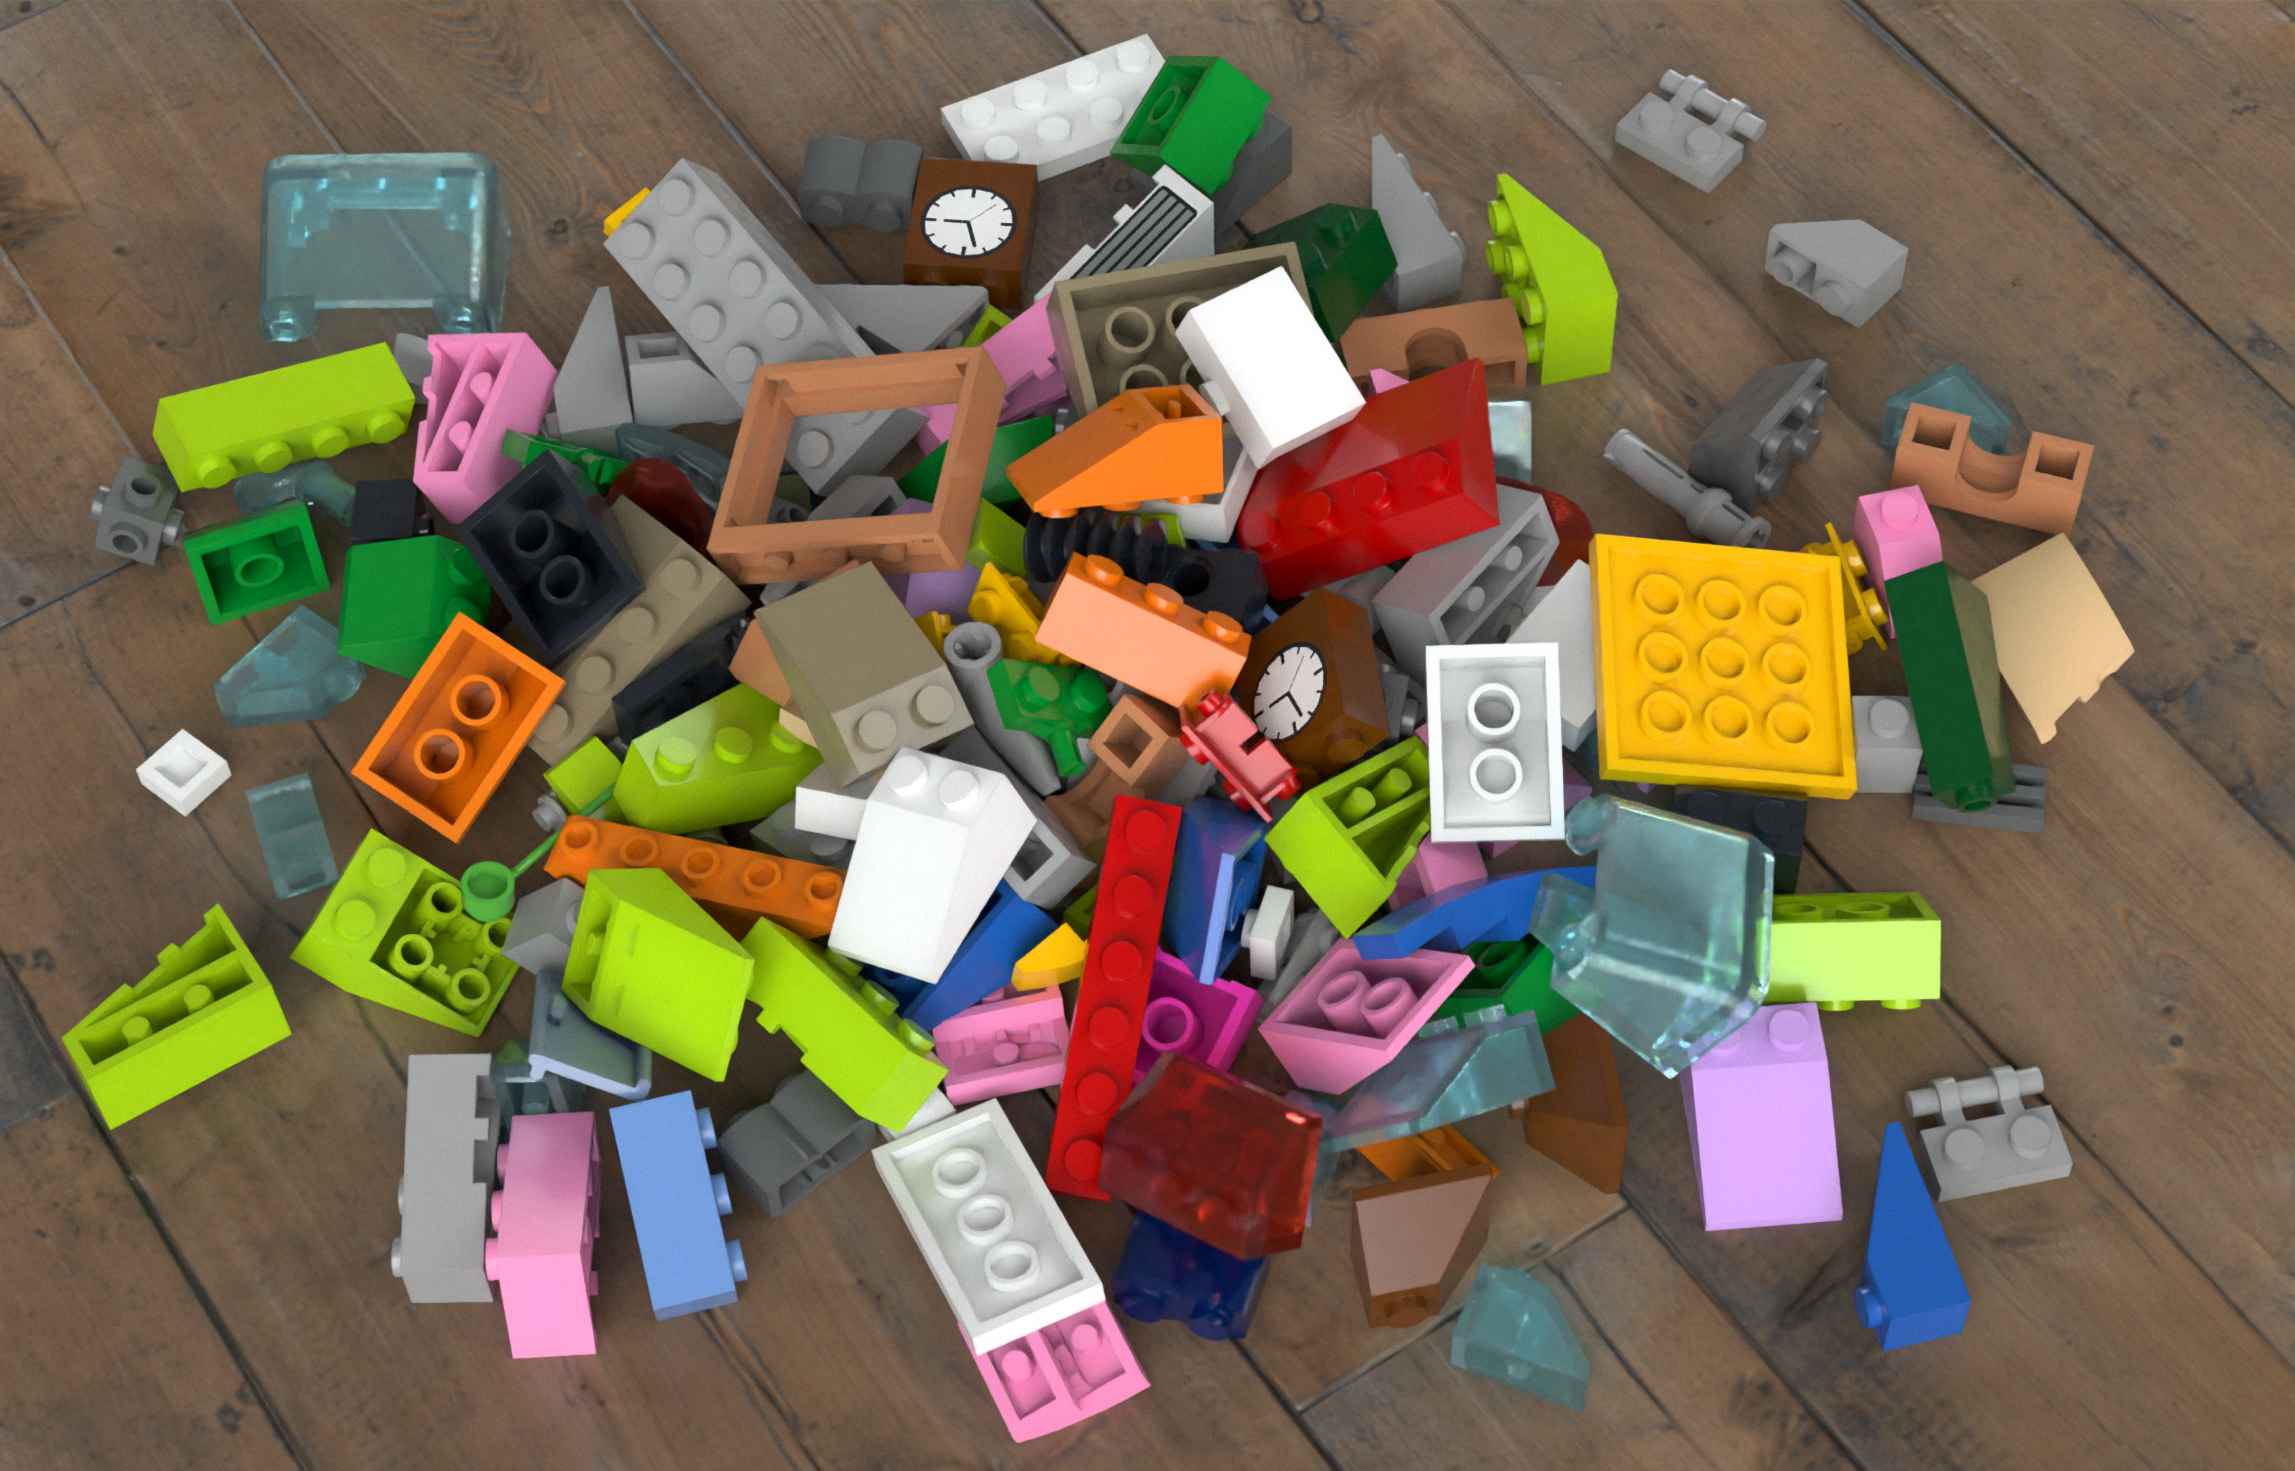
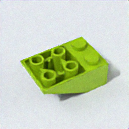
M1506 173L1497 175L1495 200L1489 201L1487 205L1493 240L1485 242V255L1491 275H1500L1503 283L1501 286V297H1513L1528 349L1527 364L1533 363L1541 386L1610 372L1618 293L1601 249Z
M373 828L369 830L349 858L289 957L346 992L477 1038L483 1032L520 967L519 964L501 954L514 916L513 913L509 911L501 919L493 922H483L474 918L463 907L461 882Z
M660 868L589 869L561 990L591 1021L718 1082L725 1080L731 1054L735 1051L738 1043V1025L746 994L750 991L753 984L755 958Z

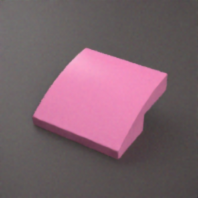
M1009 982L930 1030L932 1037L936 1041L934 1045L936 1056L950 1070L942 1081L946 1097L953 1106L1052 1086L1061 1082L1070 1033L1065 1020L1063 1000L1058 984L1040 989L1019 991L1012 982Z
M1106 1296V1300L979 1356L973 1350L960 1323H957L1007 1428L1017 1443L1065 1428L1100 1413L1151 1386Z

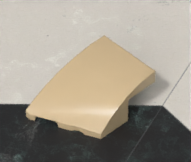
M2064 532L1971 581L1988 598L1999 675L2012 693L2022 715L2041 744L2050 741L2057 734L2056 720L2075 700L2086 703L2099 690L2104 678L2116 672L2135 652L2106 598Z

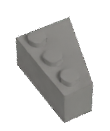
M1496 484L1500 525L1415 554L1371 600L1398 666L1425 691L1426 646L1504 644L1497 636L1513 607L1524 609L1560 543L1542 494Z
M491 1054L409 1055L404 1175L400 1177L398 1189L399 1211L402 1216V1233L393 1238L391 1263L394 1277L403 1278L411 1303L494 1302L496 1280H488L485 1248L488 1238H498V1232H494L492 1224L491 1200L493 1191L504 1189V1185H500L498 1178L497 1151L499 1144H509L511 1119Z

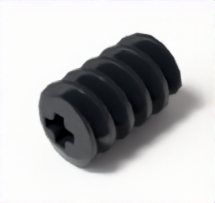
M1089 507L1081 508L1078 514L1066 518H1049L1042 516L1040 512H1033L1028 521L1023 542L1024 567L1031 579L1039 583H1056L1073 552L1086 558L1094 554L1115 562L1124 571V576L1147 586L1149 583H1159L1164 572L1168 550V531L1165 522L1161 518L1149 519L1144 526L1142 519L1138 515H1127L1121 522L1119 515L1114 511H1105L1098 518L1096 511Z

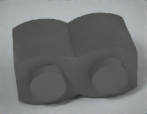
M825 136L809 140L797 191L802 220L827 229L861 224L880 232L908 230L921 157H924L923 147L899 140H878L865 144L855 139L838 136Z
M808 1069L804 1072L798 1071L787 1076L778 1085L769 1103L763 1104L751 1111L739 1112L733 1116L722 1129L721 1137L716 1142L721 1168L773 1219L800 1204L824 1179L843 1171L853 1164L874 1144L877 1136L875 1122L858 1115Z

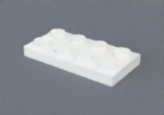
M1144 34L941 108L942 125L964 160L1037 164L1039 182L1110 156V150L1162 68L1165 60L1148 34Z
M996 1098L871 1150L876 1169L977 1356L1106 1300L1099 1276Z

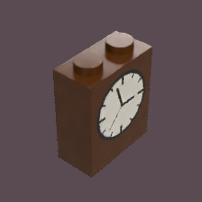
M921 157L902 261L904 284L922 286H982L988 290L989 305L995 308L1023 309L1040 205L1037 164Z
M1320 587L1251 638L1247 659L1236 679L1240 707L1258 726V731L1246 740L1247 750L1265 736L1272 741L1282 754L1298 769L1295 777L1301 782V786L1292 795L1293 797L1300 799L1307 791L1317 787L1391 735L1366 608Z

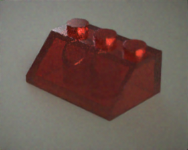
M1177 1049L1165 1050L1107 1122L1096 1188L1243 1261L1300 1249L1323 1116Z

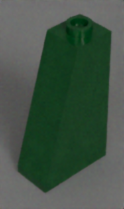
M1940 561L1883 582L1932 794L1952 809H1958L1959 812L1973 813L1991 808L1997 803V797L2016 792L1987 595L1946 562Z

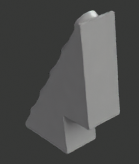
M814 284L875 355L960 347L964 344L989 306L988 290L982 286Z

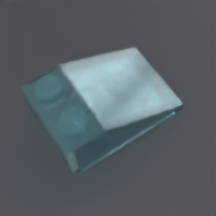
M1501 1003L1463 1014L1466 1026L1458 1027L1455 1015L1425 1023L1418 1030L1419 1039L1409 1041L1391 1062L1367 1078L1318 1140L1317 1144L1320 1155L1416 1135L1556 1089L1534 1009L1506 1016L1504 1005Z

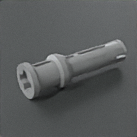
M1624 428L1618 431L1607 443L1604 449L1607 452L1603 455L1604 461L1626 474L1636 484L1679 513L1681 517L1686 519L1685 524L1690 534L1697 539L1706 537L1716 545L1733 547L1736 545L1738 547L1763 549L1771 534L1772 526L1770 522L1760 516L1753 518L1733 504L1731 494L1725 489L1707 488L1668 458L1644 443L1643 440L1634 435L1629 429Z

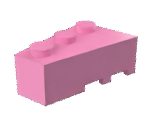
M1051 292L980 345L984 346L1007 384L997 427L1050 414L1055 424L1059 408H1069L1071 397H1067L1066 394L1067 384L1059 366L1046 312ZM958 403L921 406L931 419L914 435L913 439L926 456L930 455L949 439Z
M526 332L428 335L427 350L433 355L431 376L424 378L422 393L429 399L427 420L419 422L413 482L450 524H461L520 473L521 463L501 452L506 430L512 429L537 435L553 399V386L559 372Z
M594 1111L512 1116L509 1144L498 1145V1178L500 1185H504V1189L493 1191L492 1224L494 1232H498V1238L487 1239L485 1262L488 1280H499L513 1359L596 1354L597 1333L596 1329H594L589 1296L598 1295L599 1275L597 1271H591L594 1238L600 1237L602 1159Z

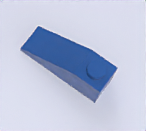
M1900 1121L1886 1124L1877 1164L1860 1287L1854 1290L1855 1306L1859 1319L1865 1329L1874 1328L1882 1352L1962 1333L1971 1304L1970 1295Z

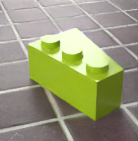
M1415 735L1307 791L1263 838L1280 858L1282 865L1294 875L1346 940L1392 894L1397 885L1398 877L1413 859L1418 850L1416 847L1422 837L1431 828L1428 748Z
M219 903L203 915L206 925L180 948L171 943L157 955L160 965L135 987L132 988L124 983L62 1037V1041L86 1090L110 1130L292 1035L271 983Z

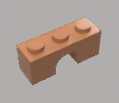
M1513 297L1477 300L1460 305L1432 309L1422 308L1412 312L1357 318L1337 343H1335V353L1364 399L1368 398L1370 370L1382 368L1409 381V375L1417 369L1427 366L1449 368L1479 357L1484 362L1487 395L1525 390L1528 349Z
M1913 402L1910 403L1896 450L1889 490L1919 485L1927 504L2055 535L2064 532L2067 538H2071L2094 445L2033 431L2029 447L2024 452L2013 456L1995 455L1979 448L1972 441L1969 434L1972 416Z
M1124 694L1086 744L1099 757L1090 773L1067 793L1058 796H1047L1043 801L1098 863L1074 888L1091 887L1099 877L1113 799L1116 794L1156 802L1191 756L1178 737L1183 731L1180 725L1179 714L1166 702L1149 695Z

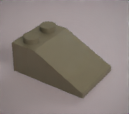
M871 561L759 608L754 612L838 791L886 770L901 746L926 752L951 741L975 724L946 663Z

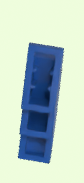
M1602 865L1505 872L1463 882L1396 909L1356 933L1352 938L1362 960L1405 958L1418 948L1433 951L1463 949L1474 940L1475 942L1517 941L1607 876Z

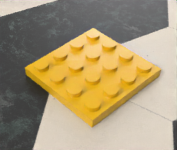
M1595 534L1588 547L1600 779L1664 785L1689 784L1807 793L1808 797L1849 800L1858 789L1840 557Z

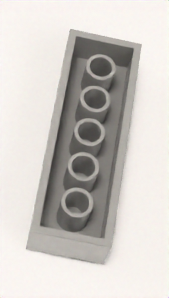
M683 157L603 243L612 256L744 410L757 366L792 363V361L807 362L840 359L846 356L863 357L875 355L718 173ZM781 379V380H776V382H777L778 384H781L782 379ZM921 406L795 417L784 457L815 494L828 498L851 475L877 476L931 418Z

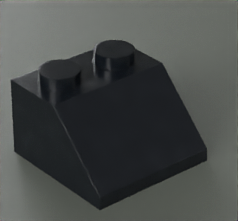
M1676 784L1664 882L1764 895L1795 894L1803 851L1807 793Z

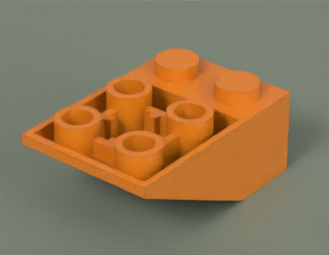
M1190 384L1126 390L1006 466V476L1033 512H1040L1042 516L1049 518L1071 517L1078 514L1081 507L1103 505V508L1110 511H1130L1140 508L1142 505L1141 501L1165 499L1169 503L1179 505L1195 504L1204 500V494L1224 492L1222 417Z

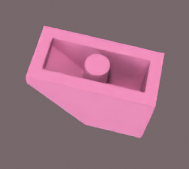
M1919 485L1858 497L1851 540H1855L1868 567L1869 573L1865 574L1864 577L1869 589L1874 587L1888 615L1889 622L1884 624L1890 639L1896 638L1883 581L1943 561L1939 532Z

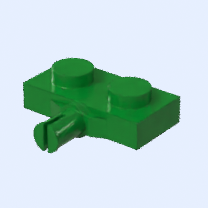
M512 429L506 430L501 452L521 463L519 472L549 448L585 470L600 493L609 494L612 484L631 489L635 487L640 465L617 453Z
M1004 658L988 669L986 673L1004 729L1030 732L1050 743L1059 776L1071 777L1083 772L1086 769V764L1083 761L1076 738L1091 739L1111 712L1107 692L1102 684L1099 672Z

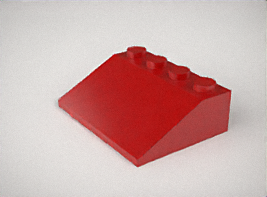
M1479 357L1365 398L1366 404L1353 420L1275 458L1257 470L1237 519L1239 550L1245 551L1248 554L1259 555L1269 587L1268 594L1280 602L1500 525L1484 362Z

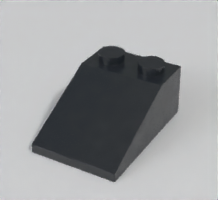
M549 448L455 528V531L544 666L550 670H553L647 589L615 514L585 470Z

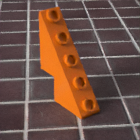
M578 815L567 817L543 868L557 880L566 877L583 889L586 886L589 869L660 868L739 944L761 916L806 939L830 934L848 870Z

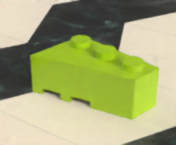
M741 683L632 740L612 795L632 827L677 835L768 818L778 808L796 797V786L824 760L818 749L799 740L779 723L781 705L746 684Z
M761 916L740 943L755 958L753 984L750 991L746 994V999L760 1005L764 1009L756 1018V1021L771 1034H775L781 1027L804 1053L800 1061L858 1115L897 1133H901L950 1071L931 1051L936 1041L918 1024L907 1018L902 1020L894 1012L900 1004L891 993L872 980L865 981L859 975V972L864 967L861 961L833 953L829 947L826 949Z

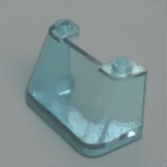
M465 152L285 155L270 160L264 169L261 199L259 323L264 340L292 342L313 335L318 328L319 309L433 307L437 323L450 334L500 333L511 226L499 172L495 164L483 156Z
M1607 793L1598 795L1595 798L1588 796L1581 799L1569 812L1565 821L1566 845L1579 855L1588 854L1594 849L1598 851L1593 912L1581 923L1574 921L1568 924L1556 937L1551 950L1554 960L1552 963L1550 987L1662 1074L1672 1079L1748 1022L1761 1007L1767 995L1770 974L1774 854L1770 848L1755 836L1743 831Z

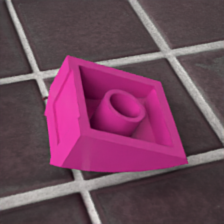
M1157 945L1127 1111L1166 1130L1195 1120L1239 1053L1266 1001L1257 991L1234 980L1230 983L1218 978L1213 986L1199 983L1182 960L1172 956Z

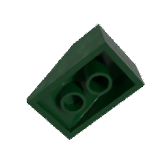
M1327 203L1254 234L1241 250L1295 241L1314 318L1327 340L1337 343L1396 269L1398 263L1377 210Z

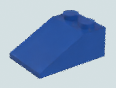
M1197 795L1181 812L1175 845L1176 858L1173 875H1170L1163 911V914L1166 915L1162 936L1199 983L1213 986L1243 948L1241 946L1242 929L1249 909L1257 908L1268 846L1263 838L1271 830L1272 820L1267 823L1254 808L1244 812L1233 802Z
M1002 877L936 984L862 962L864 967L859 972V975L865 981L872 980L898 1000L900 1005L894 1012L902 1020L903 1018L910 1019L928 1032L942 1024V1021L960 1013L1011 982L1015 963L1057 930L1060 925L1040 906L1023 901Z

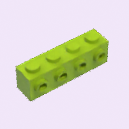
M386 342L161 398L158 402L152 435L181 492L201 487L217 488L238 477L257 472L273 473L291 463L314 457L330 458L338 455L345 449L371 442L382 444L392 441L399 435L407 432L416 397Z

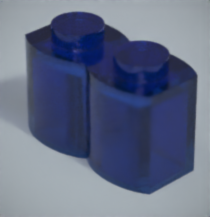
M1139 1208L1111 1278L1114 1303L1120 1305L1127 1315L1142 1322L1156 1323L1160 1319L1180 1320L1186 1323L1193 1333L1208 1340L1223 1341L1227 1337L1246 1338L1271 1269L1270 1244L1237 1230L1216 1226H1202L1177 1214L1156 1209Z

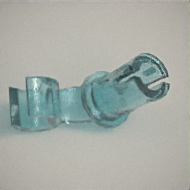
M317 460L311 464L285 467L268 475L254 473L243 476L234 486L233 497L242 514L249 508H251L252 512H255L273 504H281L283 500L296 497V499L302 498L305 505L315 504L339 520L345 527H351L356 488L335 475L333 467L327 461Z

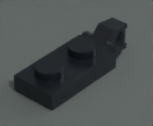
M741 611L718 623L711 630L689 645L680 648L672 657L640 679L631 682L623 691L612 697L611 700L621 742L629 748L632 740L735 687L734 675L729 670V666L753 620Z

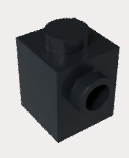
M413 479L357 480L350 531L351 546L435 535L432 513H427L422 492L413 482Z

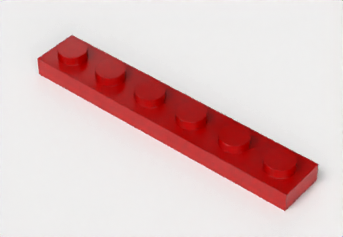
M1116 794L1113 799L1043 1173V1181L1051 1194L1106 1205L1111 1201L1182 807L1122 794Z

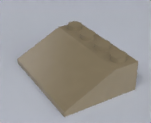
M1295 241L1055 282L1046 306V312L1059 366L1079 419L1081 420L1126 390L1190 384L1200 394L1199 385L1205 382L1177 338L1175 331L1189 310L1280 266L1284 268L1314 317ZM1221 416L1222 439L1238 437L1226 416Z
M621 495L611 506V510L616 516L647 589L553 670L548 669L566 681L567 684L526 745L551 766L555 765L591 736H597L604 745L615 736L620 737L611 698L623 691L628 684L640 679L672 657L680 648L689 645L711 630L718 623L741 611L744 612L752 603L723 572L624 495ZM512 619L498 637L545 667L515 620Z

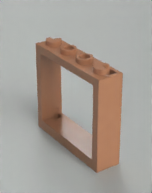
M960 346L953 349L919 352L902 351L897 354L863 357L846 356L840 359L807 362L792 361V363L757 366L707 545V551L724 574L735 585L821 580L855 559L860 565L871 561L881 576L963 570L1007 386L984 346L964 348ZM781 379H782L781 384H778V383L776 382V380H781ZM958 403L931 512L766 524L795 417Z

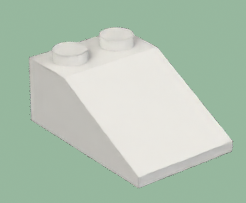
M1558 642L1426 646L1425 679L1431 844L1565 840Z
M901 746L866 802L828 941V947L833 953L936 984L1037 822V819L1006 775Z

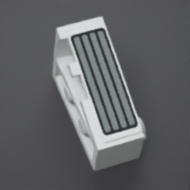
M1165 164L1152 177L1158 186L1134 210L1125 204L1113 216L1115 222L1119 225L1095 250L1086 244L1034 296V304L1049 294L1057 281L1214 255V203Z

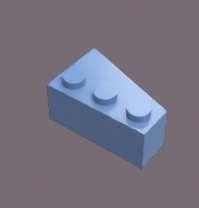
M691 1090L609 1109L651 1302L657 1321L738 1302L734 1283L748 1280L739 1239L725 1242L719 1216L733 1212L724 1173L710 1176L704 1150L717 1147L709 1107L695 1110Z

